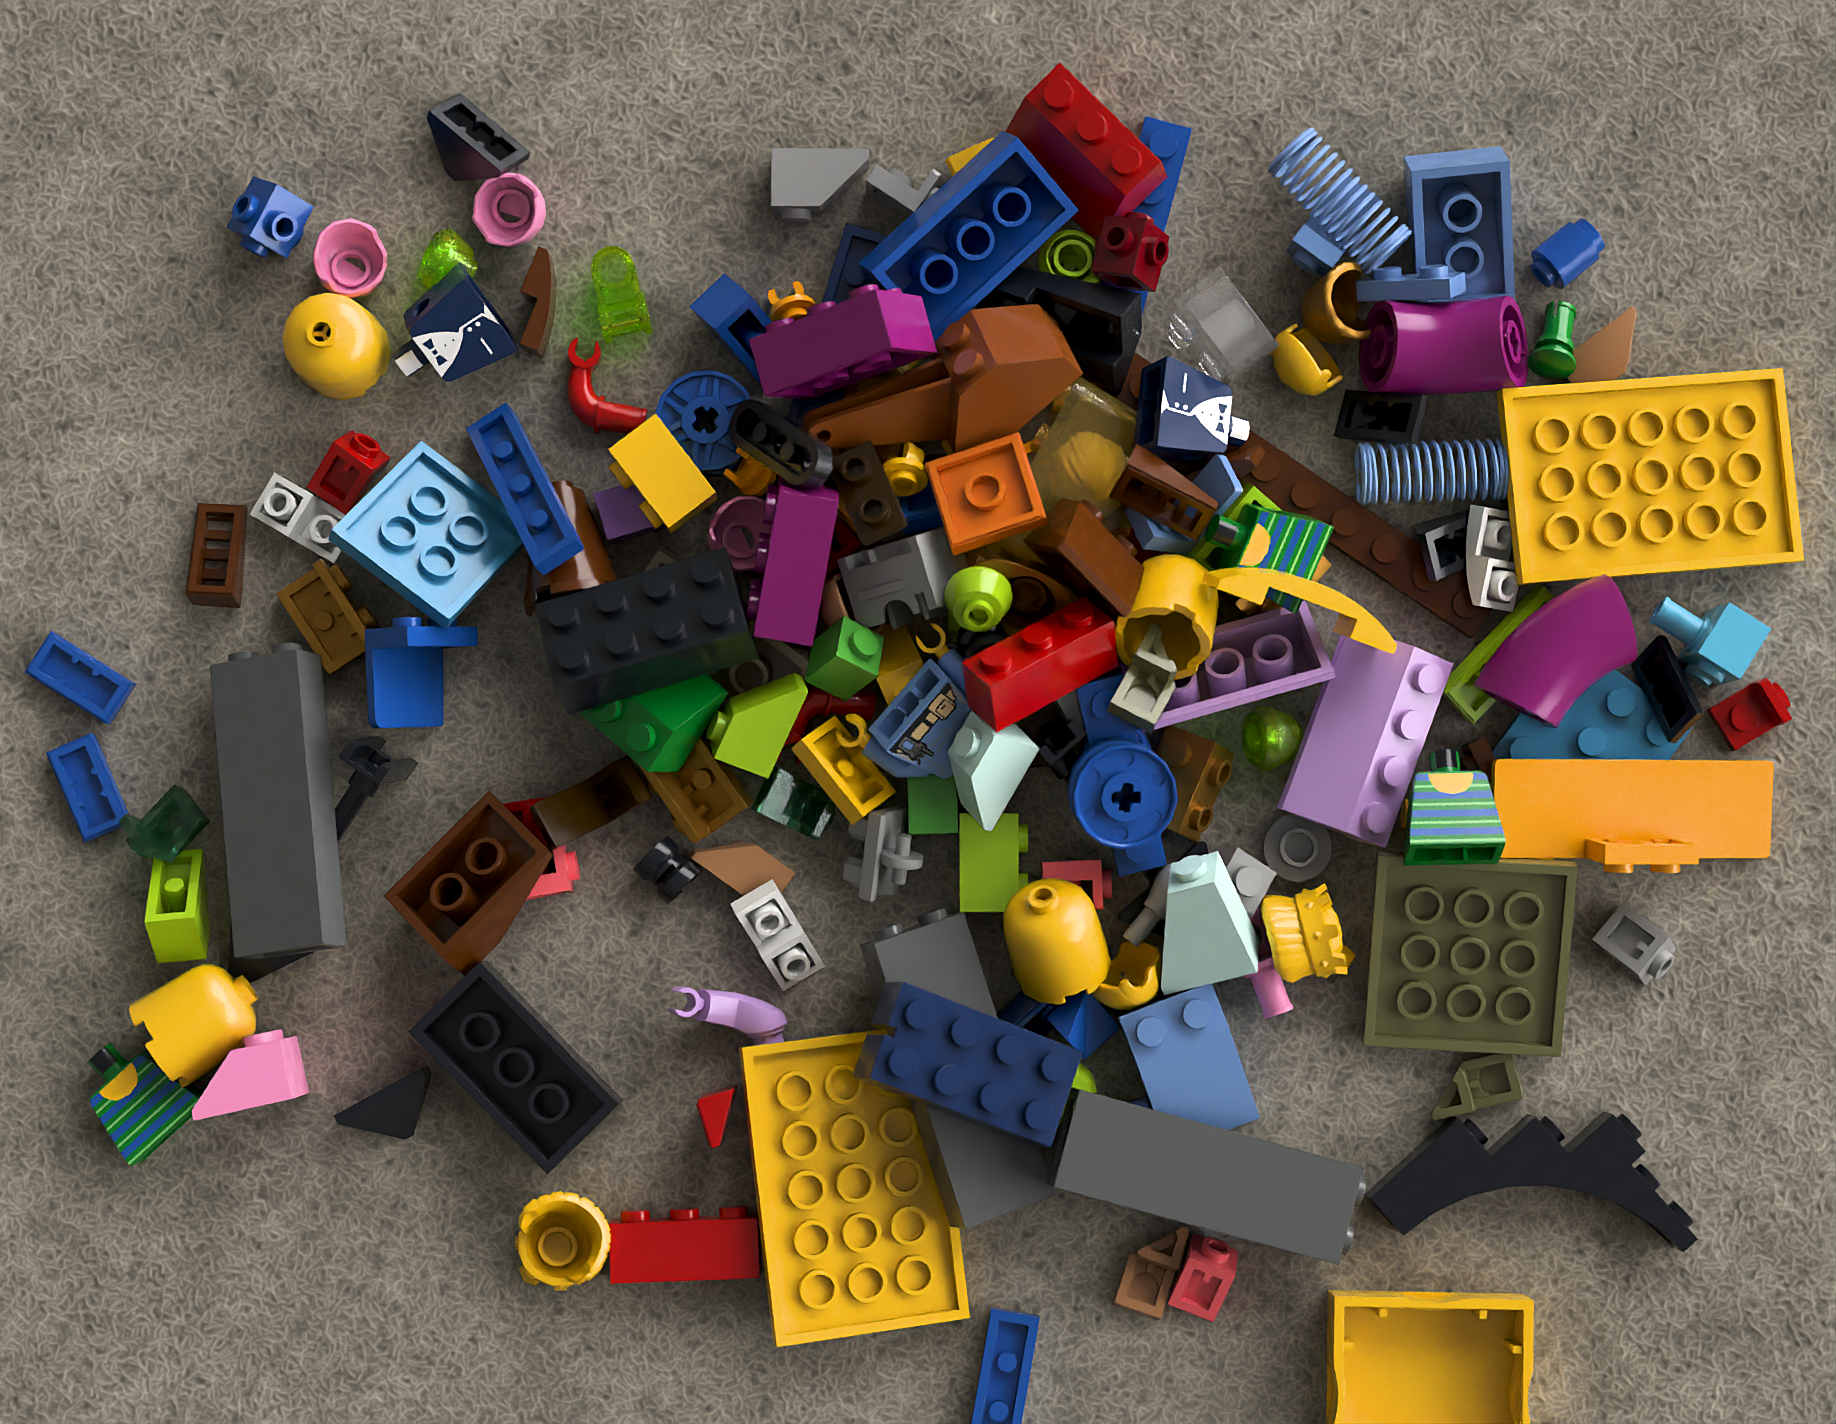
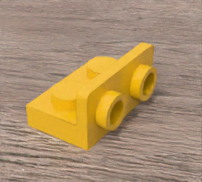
M833 716L802 738L791 749L853 826L871 811L877 809L896 791L875 764L862 754L863 749L859 745L845 747L838 742L836 738L837 729L849 737L852 736L839 719Z

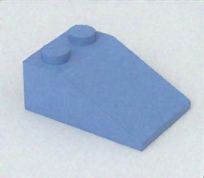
M1501 146L1404 156L1405 195L1409 230H1411L1410 242L1414 274H1419L1418 267L1439 264L1448 265V273L1465 272L1466 292L1450 299L1417 300V302L1465 301L1500 296H1510L1515 300L1510 160Z
M1212 984L1172 993L1139 1008L1115 1015L1151 1109L1225 1130L1233 1129L1260 1118L1229 1026Z

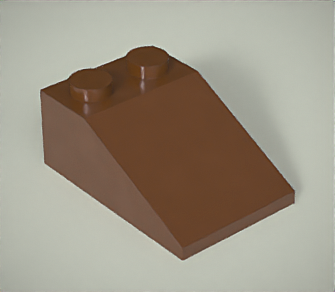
M488 791L384 897L446 962L466 976L502 941L553 854Z

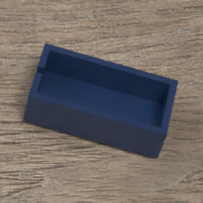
M885 982L870 1025L877 1028H894L891 1037L885 1034H867L852 1076L853 1078L1028 1145L1051 1147L1083 1053L1082 1051L906 982Z

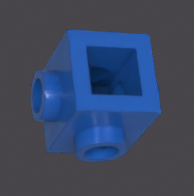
M253 176L244 194L234 203L232 217L226 228L242 237L239 243L242 248L265 259L269 252L288 258L291 250L300 242L303 236V227L314 207L278 184Z

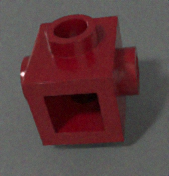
M1127 212L1125 217L1105 216L1101 234L1095 242V257L1091 272L1110 287L1132 291L1156 292L1162 266L1168 258V242L1170 237L1154 224L1152 217L1143 213Z

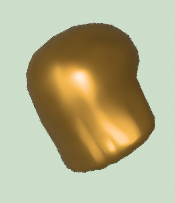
M1348 261L1335 265L1325 276L1316 281L1306 291L1302 299L1301 316L1306 329L1315 338L1329 344H1342L1352 340H1365L1370 337L1371 329L1365 330V322L1357 315L1361 302H1357L1356 281L1362 276V270L1358 263Z

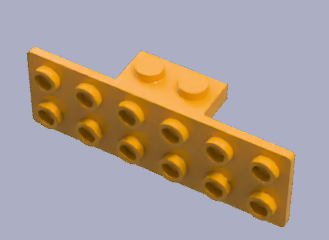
M1494 759L1492 761L1491 791L1506 840L1500 858H1586L1602 863L1603 871L1612 873H1632L1634 864H1650V871L1679 873L1680 864H1699V858H1767L1770 855L1774 764L1768 760Z

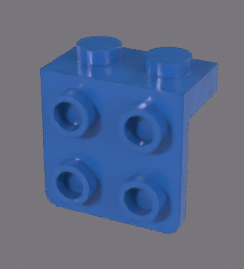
M422 617L392 618V627L365 629L367 705L370 726L372 728L442 726L443 649L478 646L477 627H457V618L444 629L431 618H427V626H422Z

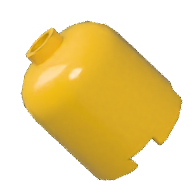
M333 293L309 296L294 307L285 321L282 342L286 359L305 384L324 397L339 400L360 397L366 393L367 389L376 384L380 376L384 375L388 369L391 350L387 332L372 313L347 296ZM324 326L322 331H317L320 327ZM316 338H323L324 341H317Z
M1162 554L1149 558L1141 564L1144 567V573L1132 610L1126 617L1117 616L1114 626L1117 654L1124 664L1130 666L1136 651L1153 622L1160 626L1162 631L1161 641L1169 660L1174 661L1177 669L1174 680L1194 675L1197 672L1198 665L1211 654L1219 607L1218 589L1201 582L1204 573L1209 571L1195 559L1180 554Z
M1045 878L1025 885L1010 899L1003 914L1004 934L1014 977L1020 983L1024 994L1040 1003L1059 1005L1066 1002V996L1076 995L1083 990L1086 991V994L1094 992L1106 979L1111 961L1095 906L1082 887L1064 879Z
M202 964L188 970L129 1006V1013L135 1027L144 1022L153 1040L145 1044L156 1063L172 1082L178 1079L180 1086L184 1088L223 1062L231 1050L243 1048V1037L254 1035L256 1030V1014L251 1004L257 1001L258 997L251 984L243 975L234 979L226 969L214 964Z

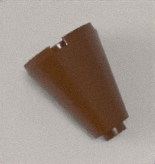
M555 481L551 483L585 549L544 576L534 566L529 556L523 602L526 615L532 617L533 611L536 610L535 604L617 580L585 493L582 489L574 487L573 483L569 481Z

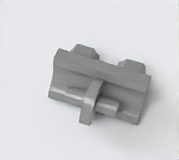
M893 806L881 810H873L853 826L849 823L848 832L851 837L865 841L864 855L854 854L849 856L844 863L843 880L859 888V899L871 902L875 901L877 896L897 894L898 884H906L907 870H915L922 867L923 855L910 850L912 836L905 834L908 809Z

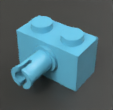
M1666 596L1657 605L1649 619V623L1658 626L1685 643L1677 657L1678 661L1687 666L1683 672L1693 681L1709 687L1712 682L1720 685L1741 679L1771 631L1770 627L1730 602L1707 610L1702 619H1700Z

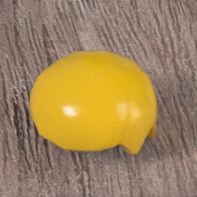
M1293 324L1279 333L1273 341L1272 357L1274 368L1282 383L1298 394L1317 396L1343 379V375L1318 339L1310 334L1306 328L1293 332V330L1299 327L1297 324Z
M1130 941L1122 943L1117 956L1110 960L1111 965L1106 979L1091 993L1098 1002L1117 1010H1131L1150 1003L1161 990L1162 957L1159 949L1146 942H1142L1138 948Z

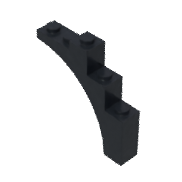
M1603 1111L1565 1147L1560 1144L1565 1136L1548 1117L1544 1116L1539 1120L1536 1116L1526 1114L1488 1150L1483 1147L1488 1138L1472 1120L1468 1118L1462 1123L1458 1118L1449 1117L1364 1194L1395 1230L1403 1236L1435 1212L1469 1196L1506 1187L1552 1186L1587 1192L1616 1203L1645 1221L1665 1241L1679 1251L1685 1252L1698 1240L1688 1228L1694 1222L1683 1208L1675 1201L1668 1205L1655 1191L1661 1186L1660 1183L1642 1164L1637 1165L1635 1168L1632 1164L1646 1150L1637 1141L1642 1136L1641 1132L1622 1113L1616 1118L1613 1114Z

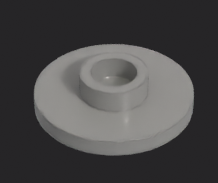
M1293 814L1276 820L1265 834L1263 841L1265 861L1269 868L1275 871L1276 875L1282 879L1292 882H1303L1313 879L1326 868L1331 858L1332 843L1327 829Z

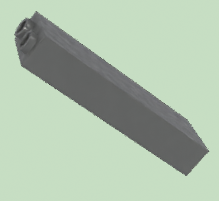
M297 643L274 645L271 647L272 653L258 656L257 652L251 651L232 653L228 655V662L210 665L234 958L263 960L347 946L321 655L301 650V644Z
M945 907L934 909L918 915V925L903 930L899 922L872 931L874 940L860 945L878 1002L885 982H906L998 1018L964 912L947 914ZM886 1028L888 1035L891 1037L894 1028ZM909 1099L950 1227L968 1229L1055 1196L1052 1186L1045 1184L1048 1172L1039 1146L1028 1145Z
M1073 1087L1070 1089L1045 1183L1054 1188L1338 1265L1341 1254L1346 1255L1351 1247L1353 1227L1349 1226L1353 1208L1361 1204L1366 1188V1180L1362 1178L1364 1167Z

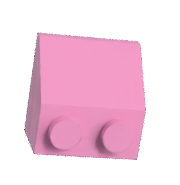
M282 1029L243 1037L245 1047L231 1050L192 1109L193 1121L285 1101L308 1094L309 1090L297 1036L284 1039Z

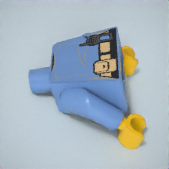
M934 623L929 624L940 635L939 643L936 646L926 647L917 635L915 638L921 650L926 653H934L938 657L937 664L929 658L869 728L874 736L871 737L866 733L867 725L865 720L855 713L847 714L845 719L858 727V736L849 737L839 729L836 731V738L842 746L855 747L859 745L864 749L862 752L864 756L895 777H927L931 773L943 779L951 777L953 771L948 750L971 712V709L968 708L961 663L964 661V657L956 648L950 650L945 644L946 636L943 629Z

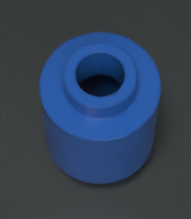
M1581 218L1575 223L1568 222L1532 251L1531 255L1534 263L1531 264V270L1544 286L1550 287L1553 285L1556 288L1563 289L1599 260V253L1605 248V243L1599 232L1587 220Z

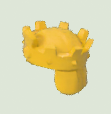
M1325 883L1312 890L1304 888L1300 893L1295 894L1294 897L1264 895L1260 903V911L1266 927L1275 969L1279 976L1287 982L1294 983L1312 974L1326 979L1331 974H1347V968L1355 960L1356 954L1343 945L1341 925L1337 914L1331 907L1333 905L1331 897L1327 892H1324L1328 889Z
M559 1191L552 1192L550 1195H541L537 1200L533 1199L524 1206L518 1220L519 1235L515 1237L514 1242L515 1249L518 1251L523 1264L519 1267L523 1281L534 1286L542 1282L552 1286L555 1291H567L569 1286L574 1284L580 1285L586 1280L590 1282L598 1274L610 1249L611 1234L609 1233L608 1222L604 1219V1214L598 1207H595L591 1200L586 1197L579 1198V1195L575 1193Z

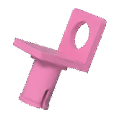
M1258 907L1250 918L1251 923L1257 925L1262 932L1257 973L1245 975L1244 977H1250L1263 1011V1017L1266 1019L1293 1009V1005L1290 1003L1282 978L1275 969L1266 927L1260 907Z

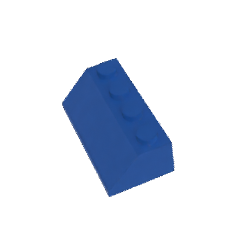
M1002 131L860 261L859 264L882 290L900 288L904 294L922 296L935 342L942 336L950 324L958 321L974 308L1079 210L1020 139Z

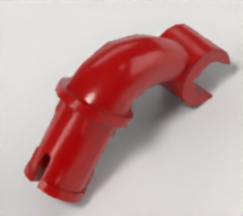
M576 337L568 348V360L571 368L566 394L571 410L582 423L594 429L596 434H599L601 429L628 435L646 421L648 409L605 401L606 396H597L592 386V371L599 366L601 361L600 346L596 341L594 354L584 362L583 359L576 355L578 347V337Z
M814 685L807 687L808 694L784 746L789 743H798L803 738L807 723L817 714L827 717L829 713L844 716L855 713L864 720L870 721L875 710L876 693L860 690L845 702ZM780 752V754H779V756H778V758H777V760H778L779 762H780L781 752ZM795 754L794 761L799 765L801 761Z

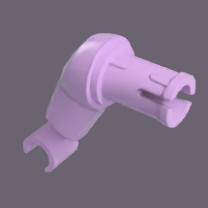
M675 986L671 990L684 993L687 998L686 1006L683 1009L668 1008V1011L673 1015L681 1017L692 1016L698 1021L732 1028L742 1034H747L748 1038H752L754 1045L784 1042L782 1031L788 1023L787 1018L781 1009L766 1001L736 992L700 989L696 992L692 988Z

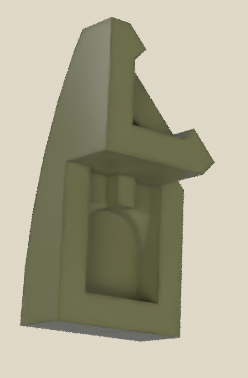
M1153 622L1107 709V712L1152 734L1176 686L1173 680L1177 673L1174 661L1169 660L1161 641L1162 631L1160 626Z
M1493 1053L1463 1061L1431 1113L1433 1121L1471 1113L1479 1108L1523 1099L1524 1093L1514 1054Z

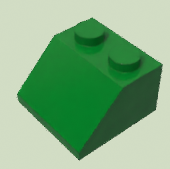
M705 674L581 711L580 714L647 772H678L729 692L709 675Z

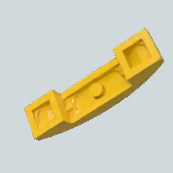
M1235 567L1206 572L1201 581L1204 584L1260 605L1264 601L1268 588H1275L1339 612L1333 629L1335 633L1394 654L1397 648V644L1389 632L1366 609L1343 594L1311 580L1272 569Z

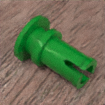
M1554 301L1547 304L1542 335L1537 338L1534 350L1529 353L1527 358L1529 369L1540 377L1562 379L1573 374L1576 369V358L1573 356L1574 343L1571 341L1577 310L1572 304L1565 301H1558L1557 315L1554 314L1556 307Z

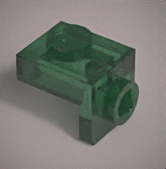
M774 766L769 778L765 779L751 809L817 841L822 832L831 825L835 816L836 805L824 790Z
M173 785L142 819L125 814L119 820V823L129 835L126 842L135 853L145 859H149L151 856L172 863L210 821L186 789Z

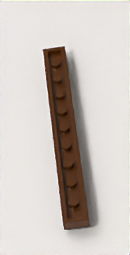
M1135 352L1122 391L1115 400L1137 414L1142 368L1152 363ZM1083 372L1082 378L1104 391L1105 386ZM1249 429L1248 438L1243 446L1260 445L1266 453L1257 467L1241 478L1242 480L1254 485L1282 511L1311 516L1333 526L1334 529L1328 544L1467 638L1472 639L1493 608L1472 605L1468 580L1465 574L1458 571L1440 580L1429 581L1419 543ZM1227 445V449L1236 448V447Z

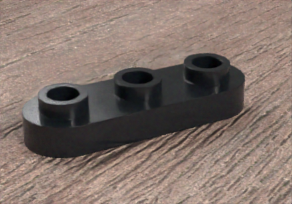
M747 399L741 402L734 410L729 424V434L732 442L737 447L792 485L814 490L824 484L833 468L832 451L828 444L772 406L757 400Z

